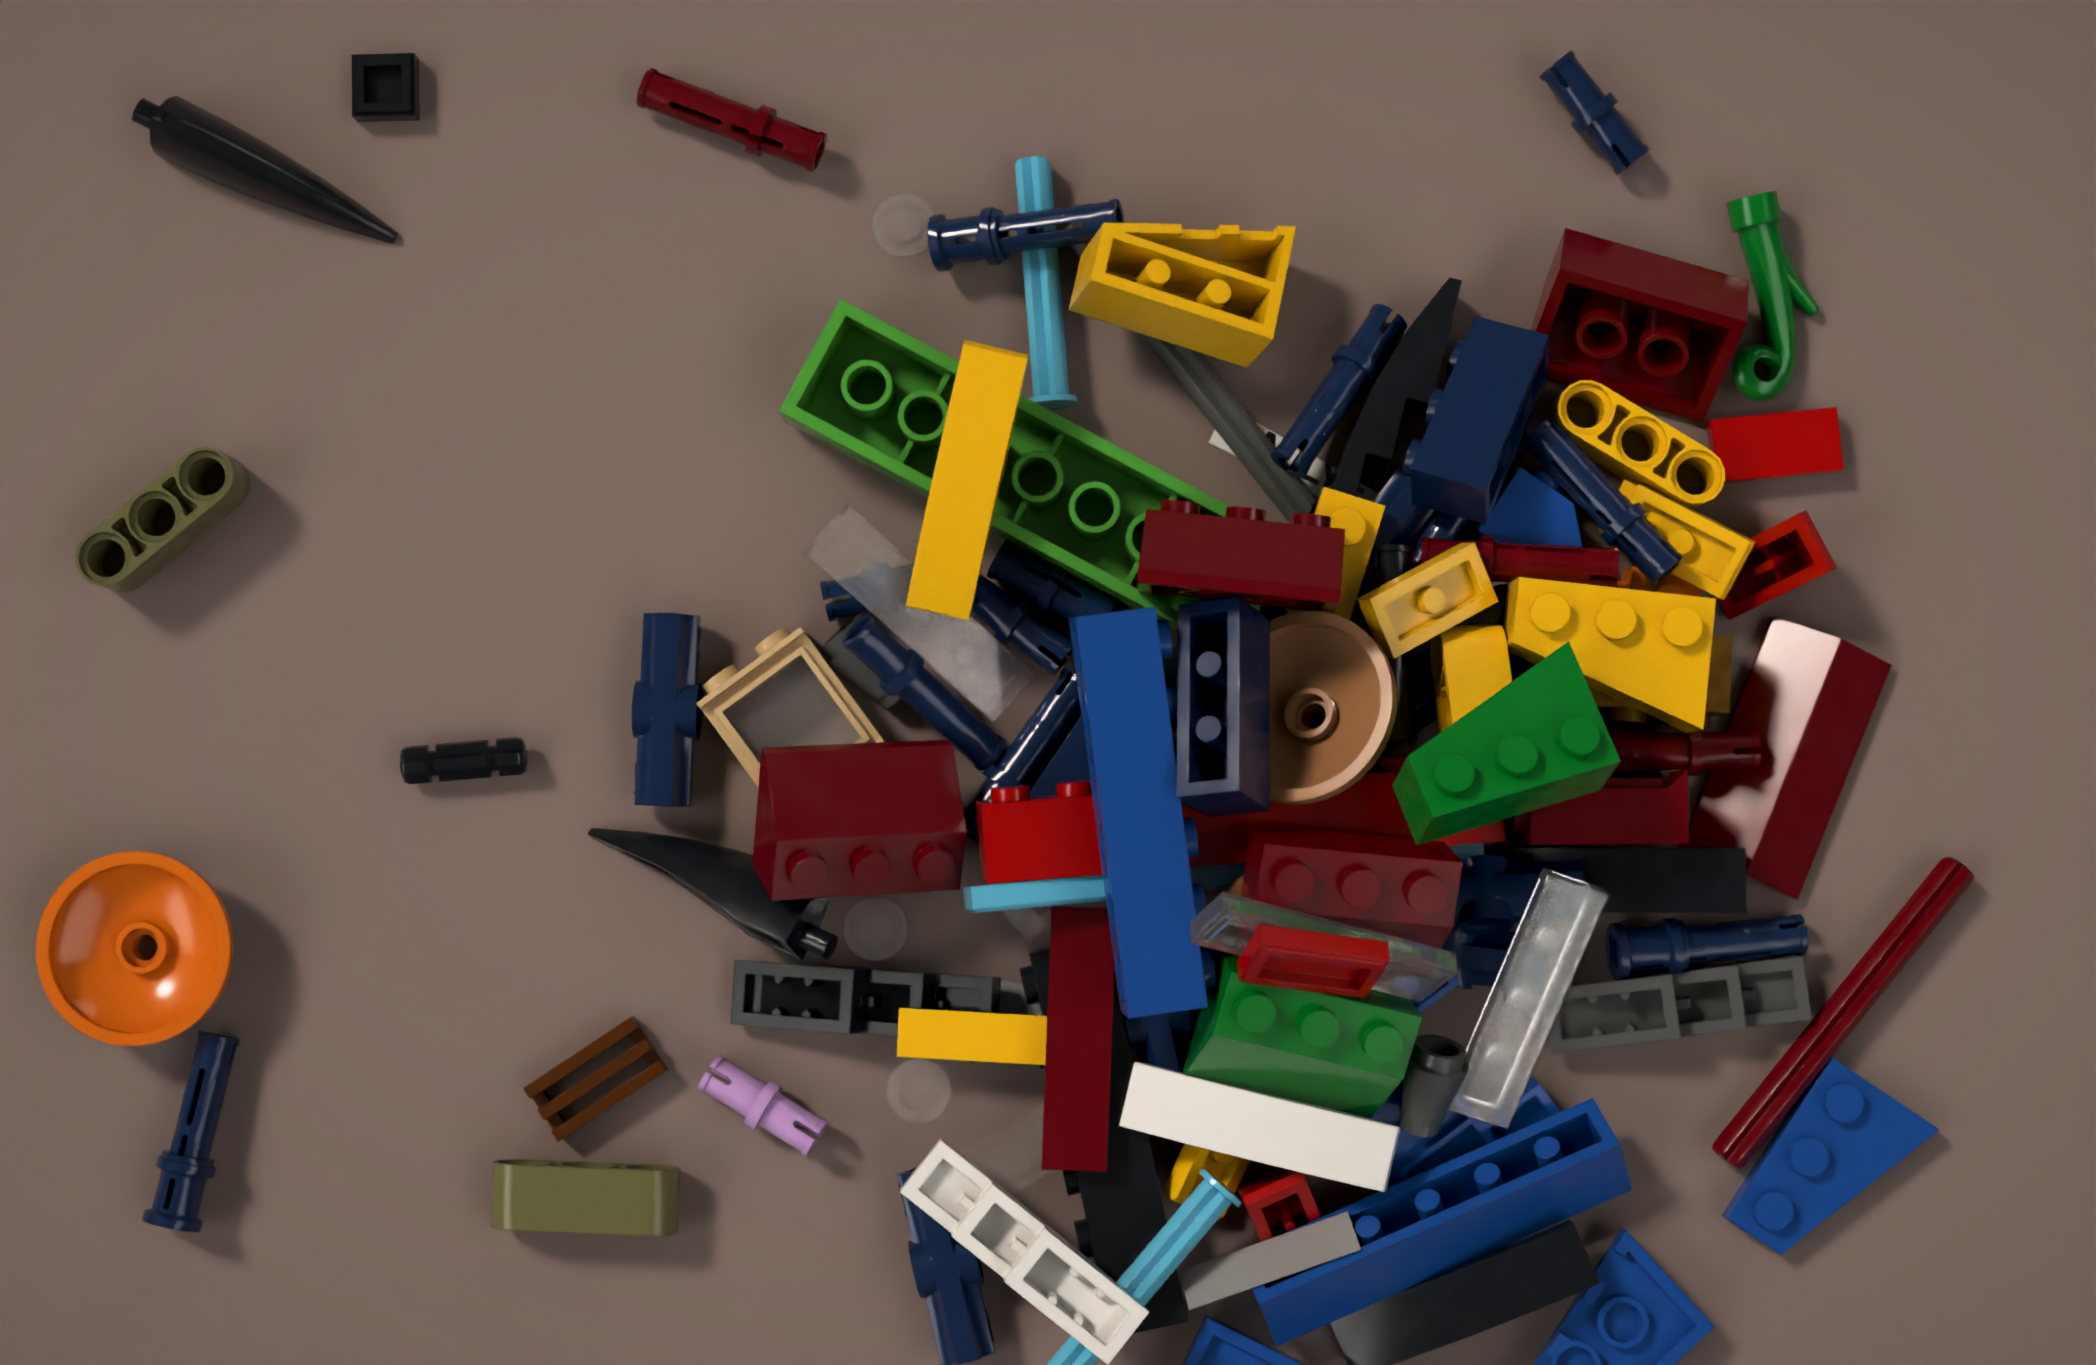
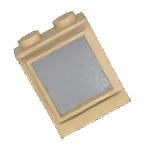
M782 627L766 637L754 648L759 655L756 660L741 671H738L732 664L717 673L702 686L708 695L696 703L758 787L762 747L886 742L801 627L791 634L786 627Z

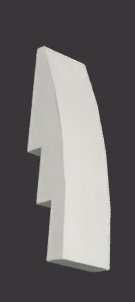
M1134 1062L1119 1123L1121 1127L1188 1145L1386 1192L1401 1129L1399 1126L1350 1113L1193 1077L1143 1062Z
M942 1138L938 1140L900 1188V1193L951 1233V1237L1003 1277L1004 1282L1107 1365H1109L1149 1314L1147 1308Z

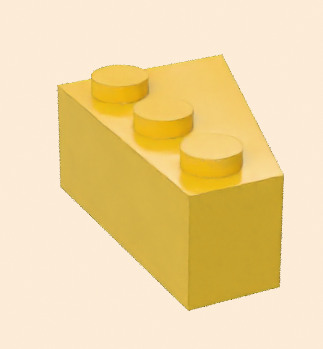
M1103 223L1081 253L1068 310L1247 368L1274 338L1296 226H1277L1273 231L1240 230L1239 225H1219L1216 230L1182 229V224Z
M1518 577L1507 584L1503 629L1506 635L1508 652L1537 664L1569 641L1588 687L1612 697V700L1630 708L1634 707L1669 723V726L1682 732L1691 733L1704 730L1716 598Z

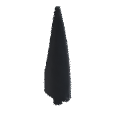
M170 97L160 106L142 98L134 109L132 121L150 129V144L158 156L213 183L292 213L394 244L399 234L361 204L316 173L269 144L181 97Z
M591 828L587 833L596 841L674 880L743 930L748 936L789 956L803 961L807 951L823 959H828L836 949L838 937L820 928L830 897L772 901L752 863L753 854L694 839L648 832Z

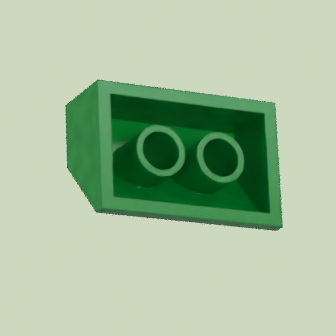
M1219 948L1214 963L1216 988L1206 990L1208 1007L1201 1008L1183 1068L1184 1074L1371 1118L1404 1079L1422 1021L1421 1014L1407 994L1374 985L1366 998H1357L1243 983L1238 978L1237 961L1240 955H1235L1233 951Z

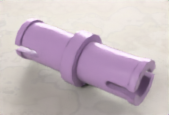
M719 1054L709 1067L712 1068L711 1071L731 1084L726 1085L705 1072L698 1085V1090L709 1094L746 1117L744 1125L755 1131L760 1126L807 1157L816 1145L815 1139L798 1130L795 1126L802 1127L820 1139L828 1121L824 1118H819L780 1093L782 1086L770 1080L765 1084Z

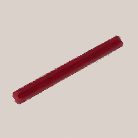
M1945 857L1939 861L1714 1141L1712 1149L1721 1159L1738 1169L1745 1166L1973 882V873L1963 863L1952 857Z

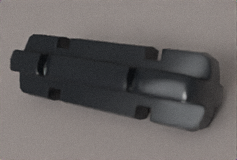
M519 737L496 739V745L489 746L488 740L436 744V751H429L428 745L409 746L403 748L400 755V771L404 782L408 784L431 783L432 776H439V782L492 777V771L499 770L500 776L522 775L526 772L528 764L526 745L524 740Z

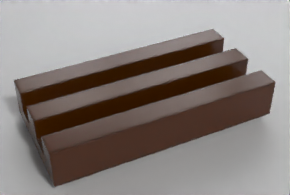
M632 1016L523 1089L530 1099L533 1098L539 1108L537 1109L543 1120H547L553 1129L551 1131L559 1142L667 1071L668 1068L636 1018ZM627 1035H630L636 1045L551 1100L545 1091L547 1088ZM641 1056L645 1058L649 1064L648 1068L569 1120H564L559 1112L561 1109Z

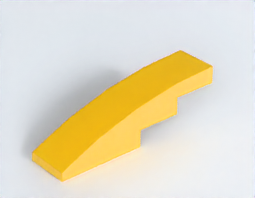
M965 340L963 343L905 606L969 621L983 557L989 540L999 488L1005 471L1029 354Z

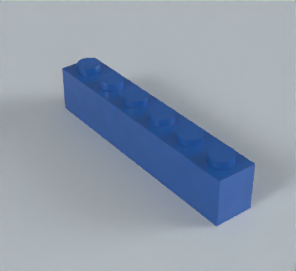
M1155 607L1069 618L1120 1011L1128 1019L1207 1008L1206 990L1216 988V976L1210 949L1200 950L1197 924L1207 922V907L1202 884H1192L1189 858L1198 857L1196 827L1193 817L1183 818L1181 800L1176 797L1177 752H1174L1171 726L1177 725V688L1175 685L1166 686L1162 661L1163 659L1172 658V641L1167 619L1157 620Z
M1591 1098L1387 1188L1386 1192H1377L1298 1227L1301 1228L1348 1211L1361 1250L1252 1288V1292L1276 1346L1631 1191L1632 1187L1621 1145L1596 1102Z

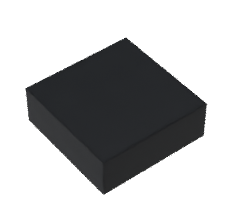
M415 53L351 55L352 117L357 122L420 120L419 58Z

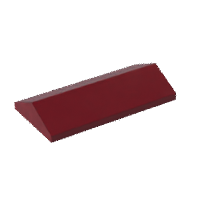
M1775 616L1771 617L1725 730L1755 728L1759 733L1761 747L1735 748L1733 752L1752 751V753H1761L1760 765L1757 770H1709L1689 819V844H1679L1678 848H1746V880L1798 900L1892 665L1842 638Z

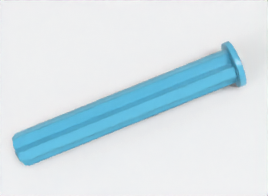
M1043 156L1018 159L1015 163L1018 212L1023 213L1054 208L1052 172L1049 161ZM1056 225L1037 227L1038 233L1056 231ZM1058 248L1023 251L1022 262L1033 397L1029 399L1049 410L1071 407L1077 404V396L1069 394Z
M1202 1168L1199 1172L1204 1178L1203 1181L1116 1282L1143 1306L1147 1304L1231 1203L1237 1207L1243 1203L1205 1168ZM1070 1336L1046 1365H1095L1100 1358Z

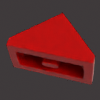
M1807 510L1783 520L1750 538L1756 541L1751 553L1726 599L1718 598L1730 620L1837 568Z
M1278 1167L1240 1184L1237 1188L1260 1242L1321 1218L1303 1173Z

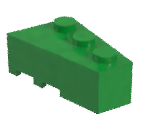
M1568 641L1408 755L1392 787L1417 846L1599 791L1621 760Z

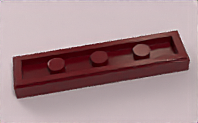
M1051 906L1041 1165L1043 1170L1107 1172L1115 971L1107 908Z

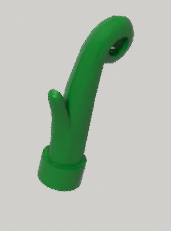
M1777 191L1755 194L1726 203L1732 233H1738L1767 343V345H1751L1743 348L1736 355L1733 363V379L1736 387L1744 396L1754 401H1767L1776 398L1789 385L1794 373L1797 346L1792 300L1806 315L1813 316L1817 314L1819 309L1817 303L1798 277L1785 247L1778 223L1783 219ZM1755 361H1760L1769 368L1764 381H1760L1755 376L1753 369Z

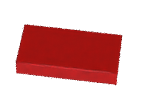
M1837 407L1711 419L1706 422L1709 449L1721 459L1725 468L1724 484L1838 473L1844 470Z
M1259 924L1237 961L1238 978L1243 983L1366 998L1389 964L1390 959L1388 942Z

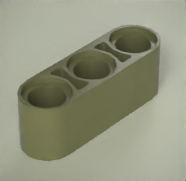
M196 448L186 453L84 537L79 543L75 555L76 566L81 576L91 584L119 592L133 591L142 586L240 506L247 497L250 488V479L246 468L235 458L213 448ZM221 464L225 470L223 486L218 492L212 495H205L202 489L204 473L208 468ZM172 505L175 511L174 525L166 534L157 536L153 530L152 523L154 514L161 507ZM121 545L125 552L124 566L119 573L108 577L103 566L105 554L114 546Z
M530 1159L496 1160L493 1167L491 1228L511 1231L634 1236L677 1234L680 1167L655 1164Z

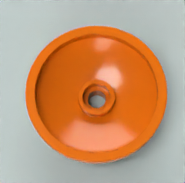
M144 851L120 852L103 856L87 863L71 874L50 898L40 920L36 939L38 974L44 991L53 1007L71 1026L81 1033L101 1042L118 1046H144L172 1039L196 1025L220 998L230 975L234 952L233 932L228 912L212 885L189 865L167 855ZM147 935L153 937L157 943V952L151 959L145 958L141 954L139 947L141 940Z

